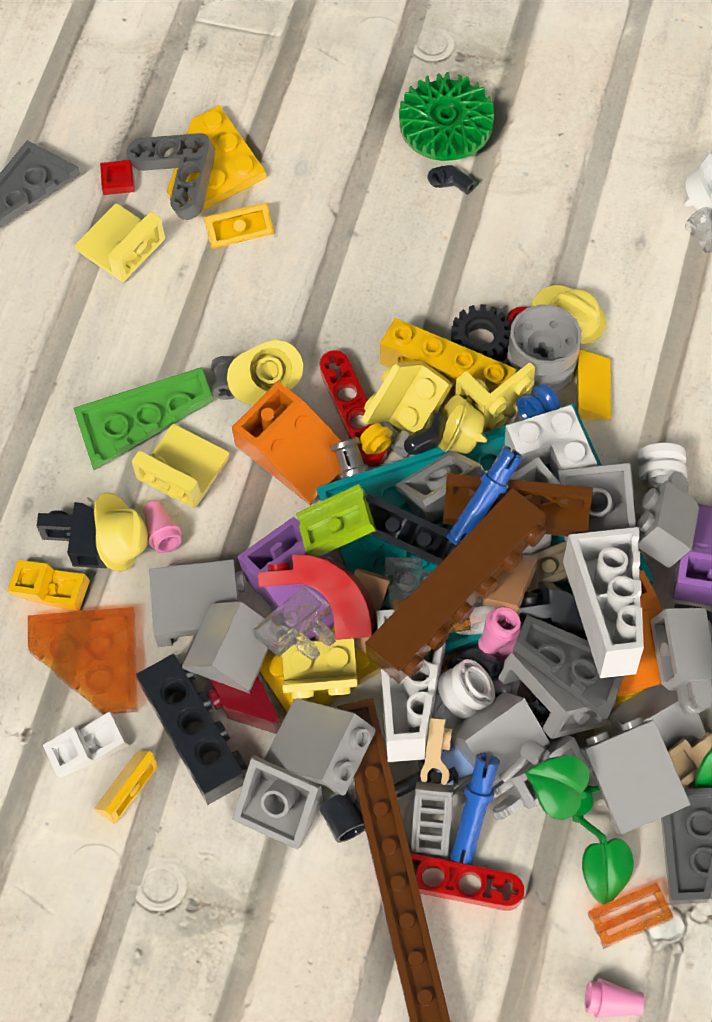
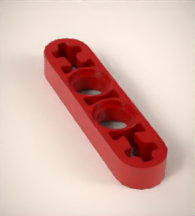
M337 350L328 351L323 354L319 362L322 380L349 439L356 437L360 439L363 432L373 424H368L366 427L359 429L353 427L350 421L355 416H364L366 412L364 407L368 399L346 354ZM335 363L337 367L340 366L341 379L337 380V376L334 370L329 368V364ZM344 388H351L357 394L354 399L344 401L338 397V393ZM362 443L358 444L363 463L368 465V467L380 466L387 459L388 448L380 454L367 455L362 450Z
M410 853L413 864L419 865L416 871V879L420 894L503 911L516 909L523 900L524 885L517 875ZM428 868H437L444 875L443 882L435 887L428 886L422 879L423 872ZM466 875L476 876L480 880L481 887L474 894L464 893L460 889L459 882ZM487 878L493 879L492 888L503 889L505 883L512 884V891L517 892L518 895H511L510 900L505 901L502 899L501 892L491 890L490 898L484 897L487 889Z

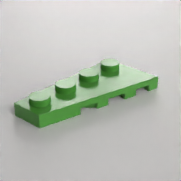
M200 367L86 403L73 409L93 470H96L213 401L203 369Z

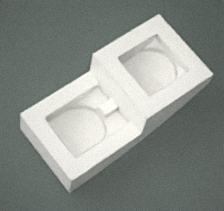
M108 712L80 730L72 727L45 743L43 747L56 776L60 778L119 752L129 746V743L116 716Z

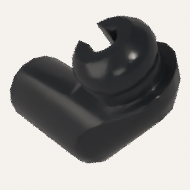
M453 165L432 168L427 174L429 183L435 188L455 186L468 195L476 186V181Z
M431 412L427 426L410 434L405 439V451L410 455H418L436 448L440 443L447 417L440 412Z
M470 648L451 659L447 665L449 670L461 661L469 659L480 664L487 673L496 676L502 670L503 661L491 654L484 653L480 649Z

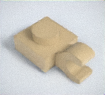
M430 718L425 764L420 774L422 782H427L428 772L432 768H437L441 771V784L446 785L449 780V769L441 759L443 750L450 751L452 728L446 727L447 719Z
M706 732L692 746H690L686 739H681L667 750L683 788L695 779L702 759L712 748V733Z

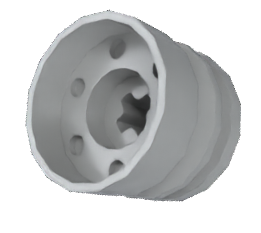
M540 304L526 308L516 316L511 325L506 365L517 369L518 372L531 362L535 366L533 388L539 384H545L555 393L560 392L571 383L576 372L582 332L577 320L568 311L554 305Z

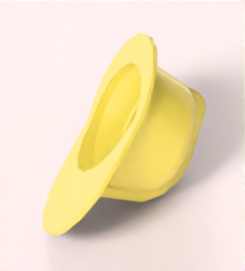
M553 285L539 291L532 301V307L540 304L554 305L568 311L577 320L582 330L581 345L595 342L602 336L606 328V317L603 310L599 307L596 298L585 290L572 289L563 285Z
M272 340L260 344L240 354L232 361L227 372L229 390L236 399L249 405H254L277 381L291 390L302 377L303 362L301 355L294 346L286 341Z
M453 396L442 411V414L447 419L438 447L443 452L453 451L468 454L474 449L477 442L487 443L488 441L487 437L482 433L485 416L470 405L462 396Z
M103 493L97 497L94 505L97 551L100 559L108 568L113 571L123 572L132 566L136 556L140 555L147 547L148 530L139 513L129 509L121 498L113 493Z

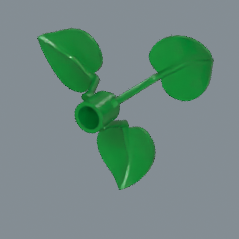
M564 755L546 759L525 771V774L534 788L543 811L551 818L557 820L572 817L573 822L581 824L598 838L599 843L588 845L584 851L582 872L592 896L600 904L606 905L611 903L630 880L634 867L633 854L624 840L613 838L607 841L606 835L584 818V815L593 807V796L591 794L601 792L598 785H588L590 775L586 764L577 757Z

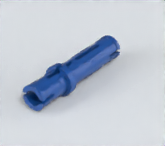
M504 445L489 471L482 473L480 477L482 482L450 532L446 535L450 542L455 545L458 544V541L461 542L487 515L500 493L504 494L509 487L507 482L519 463L524 459L518 451L513 449L510 452L511 448Z
M480 753L476 755L471 782L466 784L464 795L467 798L453 850L450 854V858L457 863L460 861L462 850H466L463 864L470 865L474 862V855L487 805L493 801L495 791L492 789L500 765V760L493 755L490 757L487 769L484 768L487 754Z

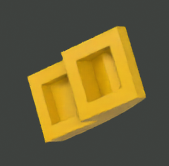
M18 560L7 592L36 603L80 611L90 579L85 574L54 570L46 563Z

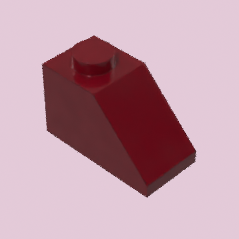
M258 675L250 694L210 679L213 689L207 692L216 711L223 708L227 719L277 734L281 727L280 719Z

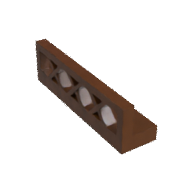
M447 473L443 524L454 525L482 482L481 476ZM509 479L507 482L508 489L504 494L500 493L489 510L490 512L514 488L546 514L545 534L568 537L569 534L587 533L593 488Z

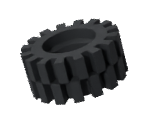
M480 304V310H476L475 306L472 305L469 306L468 314L463 309L459 312V318H454L453 326H451V342L496 361L500 359L503 362L506 358V352L508 353L511 324L509 320L505 321L506 315L503 312L497 315V308L493 306L490 311H486V305ZM483 329L491 332L494 339L489 344L477 345L469 340L468 335L474 330Z

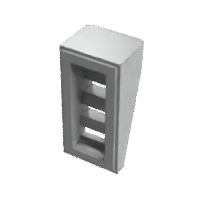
M426 782L416 783L411 840L412 854L448 860L454 785ZM423 800L445 802L444 807L422 805ZM422 813L444 815L443 820L421 818ZM421 826L442 828V834L420 832ZM419 840L441 842V848L419 846Z

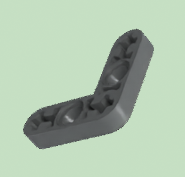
M196 133L145 137L133 141L128 146L126 155L136 169L144 171L178 168L170 199V205L177 216L182 220H190L200 214L204 205L216 150L208 136ZM177 147L176 152L172 156L164 157L167 150ZM196 171L200 172L199 176L195 180L190 182L186 181L187 177L191 173Z

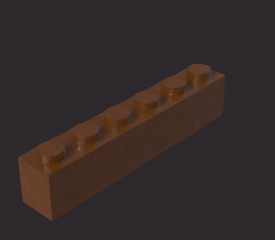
M512 488L365 642L366 656L398 683L406 676L412 678L422 668L425 662L423 658L431 649L434 651L439 650L450 635L448 631L456 623L461 625L470 617L474 610L473 604L480 597L486 599L498 585L497 579L504 571L508 573L513 571L522 559L521 553L529 545L533 548L541 541L546 533L544 529L546 514Z

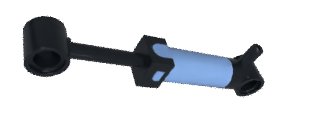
M536 697L528 705L543 728L551 712ZM452 743L450 751L443 750L441 759L448 767L450 773L446 785H454L456 787L458 786V780L472 774L474 768ZM425 759L418 760L420 771L394 784L397 799L414 791L416 783L422 782L420 774L425 764ZM437 768L430 769L426 783L441 784V771ZM347 791L345 795L338 794L320 806L319 810L337 843L353 839L365 831L359 802L351 791Z

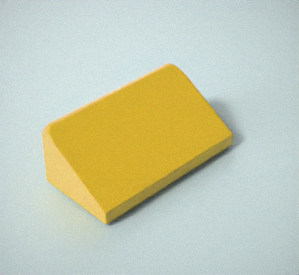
M267 202L204 217L212 249L274 234Z
M585 350L579 351L577 359V411L581 420L611 421V359Z
M137 751L96 804L95 811L113 824L117 823L158 768L154 754L150 751Z

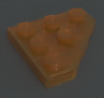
M133 607L28 616V650L32 656L44 663L59 679L72 690L78 692L100 714L105 715L108 712L113 714L138 712L136 631Z

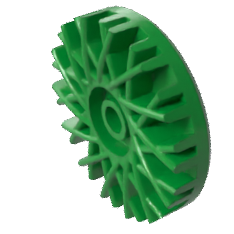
M446 72L444 78L438 73L436 81L430 82L427 75L425 82L422 80L418 81L416 89L410 86L409 92L404 94V102L400 101L399 128L402 137L410 148L424 157L439 161H453L466 158L480 150L491 136L494 123L493 102H491L490 96L486 98L485 88H479L478 82L474 87L470 85V78L468 76L462 80V76L458 74L457 80H450L449 72Z

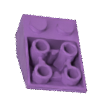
M698 504L699 511L692 550L678 561L673 599L712 606V506Z
M293 516L237 557L246 581L304 642L313 641L334 626L332 608L325 596L313 587L302 584L259 587L257 573L268 572L269 564L289 563L290 570H293L292 555H307L299 528L300 522ZM327 553L320 556L332 560Z

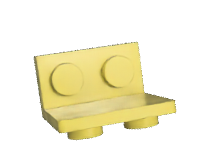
M114 204L75 244L76 251L124 283L165 240L161 217L150 211L143 219H140L119 204Z
M424 361L395 363L384 372L381 378L383 384L378 392L373 394L366 402L364 407L366 412L361 421L367 425L390 422L399 430L412 434L427 426L430 413L439 410L454 383Z
M531 362L491 393L481 379H474L467 371L456 379V395L462 396L470 405L485 416L482 433L504 426L507 418L514 412H518L517 400L524 394H531L533 389L535 366Z
M172 424L152 454L149 456L139 450L133 458L132 464L139 481L195 509L229 459V452Z
M328 639L281 644L284 673L283 693L291 692V698L313 697L314 690L328 689L329 695L350 694L351 687L358 686L354 639Z

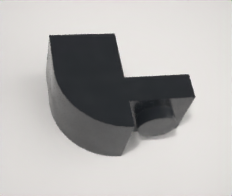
M74 502L73 515L59 510L50 511L49 513H38L36 526L42 540L69 541L67 554L73 567L107 568L100 559L96 547V525L94 509L92 507Z
M546 581L538 582L539 596L537 593L525 592L519 612L517 613L520 622H524L526 616L529 615L588 641L575 597L559 585Z

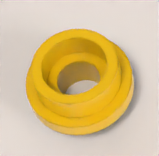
M381 423L371 425L363 432L359 439L363 445L362 450L367 455L373 453L377 455L384 452L391 444L392 431L387 426L383 427Z

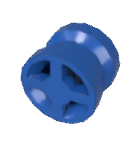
M539 384L534 387L531 394L522 395L516 404L523 420L560 409L557 395L545 384Z

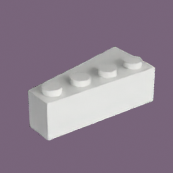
M639 527L569 534L563 564L600 678L636 674L644 648L642 608L640 603L642 591L639 577Z
M397 609L376 611L377 630ZM446 642L437 651L431 649L423 658L425 662L417 674L412 678L406 676L400 683L380 668L388 762L424 760L426 758L429 722L434 714L438 679L441 675Z

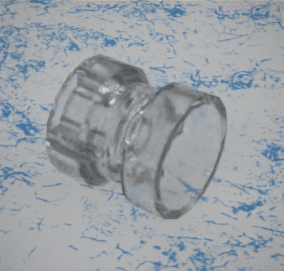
M706 206L697 210L689 217L685 223V229L691 236L697 237L699 239L698 245L705 253L712 252V209Z

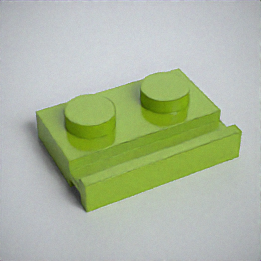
M360 484L296 513L300 522L299 528L307 555L321 556L376 531L369 504L365 499V491Z

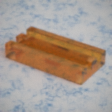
M658 883L588 911V917L594 924V930L600 937L603 949L667 923L674 918ZM654 895L656 901L602 923L600 919L601 916ZM661 909L662 911L659 915L609 936L606 932L655 910Z

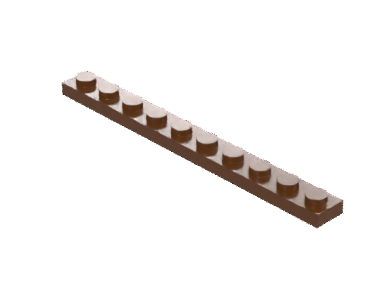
M374 699L339 705L337 709L355 713L375 728V734L353 780L409 1022H451Z

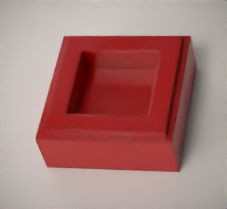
M130 160L100 163L103 195L135 192L133 164Z

